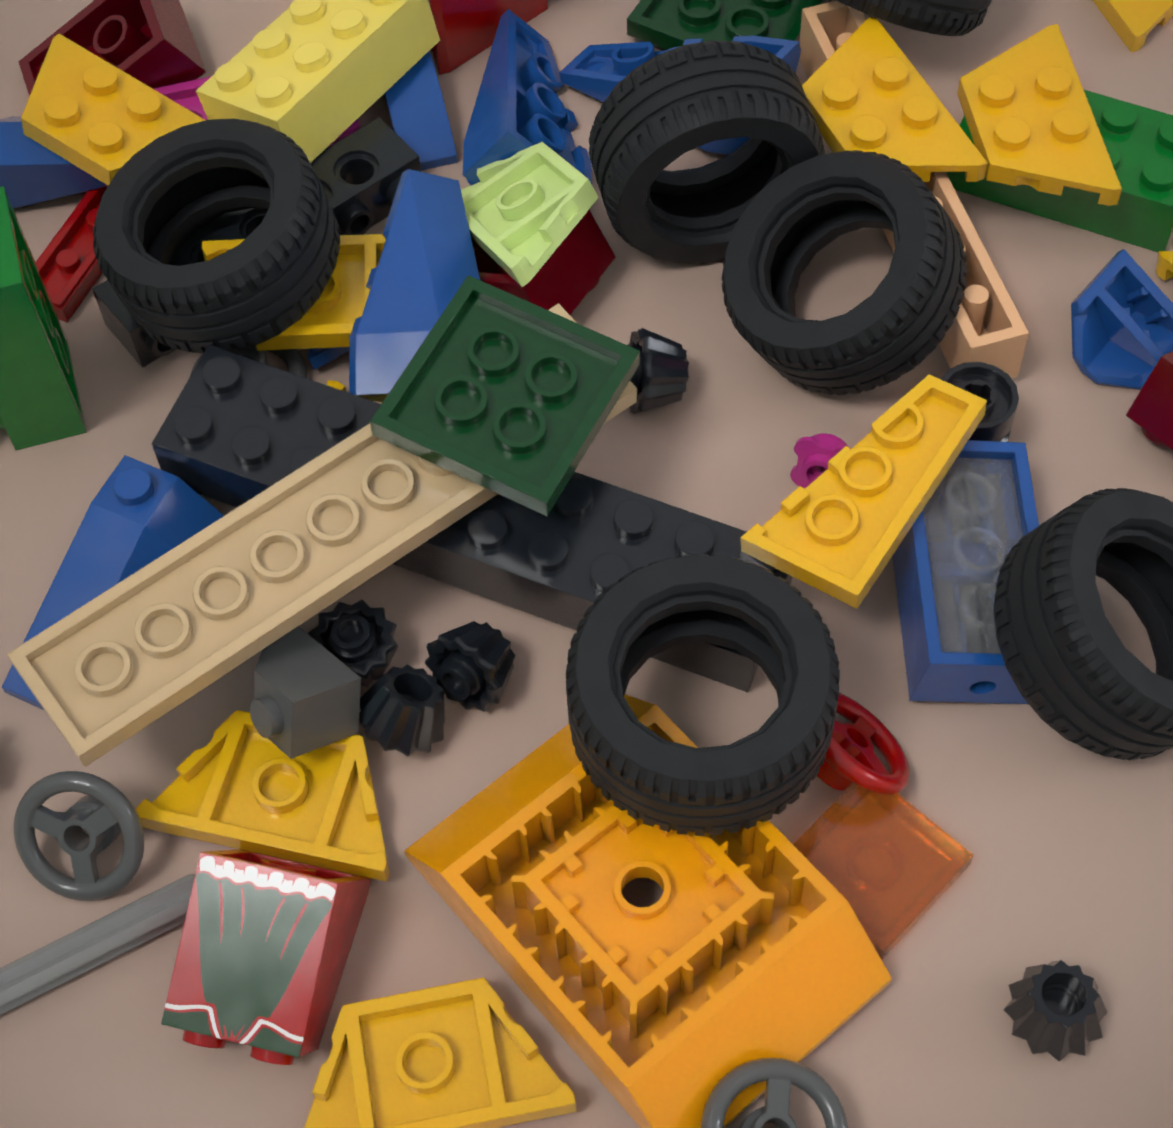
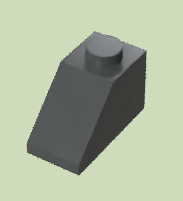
M298 626L264 648L261 652L254 672V700L250 704V715L253 725L262 737L268 738L290 759L355 735L359 732L361 677Z

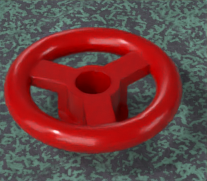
M839 693L836 713L845 717L853 724L846 722L842 724L835 720L831 742L817 777L828 786L840 791L846 790L854 783L865 790L880 795H894L901 792L909 782L910 767L900 744L888 728L868 709L850 697ZM872 742L877 746V748L884 756L888 764L890 774L873 752L874 747Z

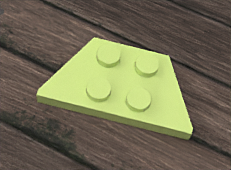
M543 142L523 149L510 158L497 160L478 168L477 176L480 182L461 189L471 238L521 287L532 280L599 198L589 179Z

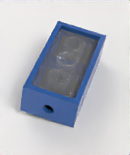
M968 440L892 556L909 701L1028 704L1020 694L1005 666L996 639L993 612L997 579L1007 553L1023 536L1039 526L1026 443Z

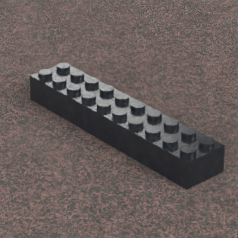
M209 344L154 438L152 447L161 470L178 476L198 494L237 508L370 424V420L381 404ZM574 472L548 516L497 494L393 563L399 567L576 631L579 621L584 618L586 610L594 605V601L599 594L605 593L607 587L613 583H618V579L625 574H631L633 570L639 567H647L649 563L657 560L662 561L665 558H678L690 554L734 557L743 560L745 563L750 562L759 565L760 568L770 570L774 573V576L788 581V585H791L792 576L741 551L740 537L747 531ZM707 642L675 645L651 657L745 692L749 691L759 666L735 649Z

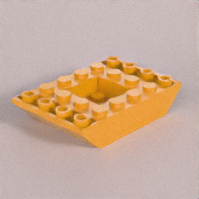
M625 694L624 698L638 721L664 740L698 748L656 704ZM569 724L404 850L408 860L640 1128H701L702 1114L708 1097L717 1083L728 1072L743 1063L760 1058H782L800 1063L887 987L892 980L846 898L769 820L765 822L757 821L756 826L749 829L740 828V832L729 833L728 830H725L723 834L712 836L711 833H705V836H695L694 832H687V835L677 834L676 830H671L670 832L661 830L659 825L652 827L643 824L642 819L635 820L629 816L628 810L621 811L615 807L614 801L607 800L602 795L601 789L593 785L590 776L586 775L582 762L579 761L575 753ZM649 878L660 885L663 894L659 901L651 906L636 907L625 900L622 891L626 884L633 879ZM766 1081L747 1087L735 1097L727 1110L723 1128L731 1124L766 1093Z

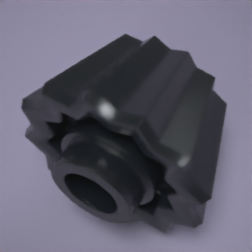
M644 328L638 329L637 332H631L630 342L627 345L640 351L639 366L630 380L637 388V402L630 406L631 413L636 414L681 401L683 393L686 392V383L689 378V361L682 344Z
M363 599L352 605L339 602L332 612L320 613L318 626L307 633L360 676L361 686L367 688L373 680H379L383 676L398 648L393 638L397 624L386 620L383 607L370 608Z
M473 621L440 634L437 640L428 643L426 648L429 657L425 660V664L432 672V676L437 677V684L444 689L447 699L458 701L466 710L475 707L483 712H487L491 704L496 705L500 703L514 668L513 661L516 655L510 649L511 642L503 637L499 629H493L487 622L479 624Z
M408 664L403 668L393 666L360 697L361 712L359 713V724L365 728V738L379 742L384 751L397 750L408 757L415 751L429 753L433 743L444 740V689L437 684V677L428 675L424 668L415 669Z
M1062 960L1052 961L1048 965L1041 964L1026 967L1023 980L1009 985L1012 1000L1003 1010L1014 1021L1012 1035L1027 1040L1032 1054L1048 1052L1060 1062L1069 1053L1085 1056L1088 1043L1103 1038L1099 1022L1107 1014V1011L1098 994V986L1094 978L1084 975L1080 965L1069 967Z

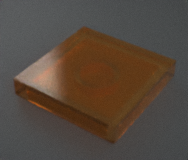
M854 783L793 844L846 898L882 960L969 867L974 856L898 793L894 795H880L865 790Z

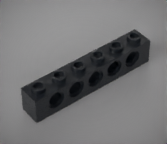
M380 117L325 149L310 163L338 220L339 235H363L369 228L387 218L402 172L408 169L421 172L419 155ZM250 208L225 213L198 227L177 247L168 265L182 266L205 261L202 241L246 239L262 223L268 210ZM108 280L92 289L105 325L142 368L161 356L169 355L176 350L161 344L158 340H154L141 329L123 305Z

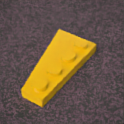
M930 374L927 375L871 424V432L851 449L845 446L828 461V469L804 489L799 486L781 502V510L763 526L757 523L740 537L741 551L858 609L985 416L987 400Z

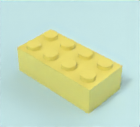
M294 0L286 11L267 28L258 32L248 45L230 61L220 66L215 74L196 90L207 119L234 118L272 127L276 131L286 134L287 137H290L299 145L311 163L440 41L429 1Z

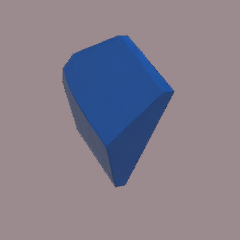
M1125 249L1117 252L1071 303L1072 356L1080 371L1096 384L1141 390L1161 356L1173 351V303Z

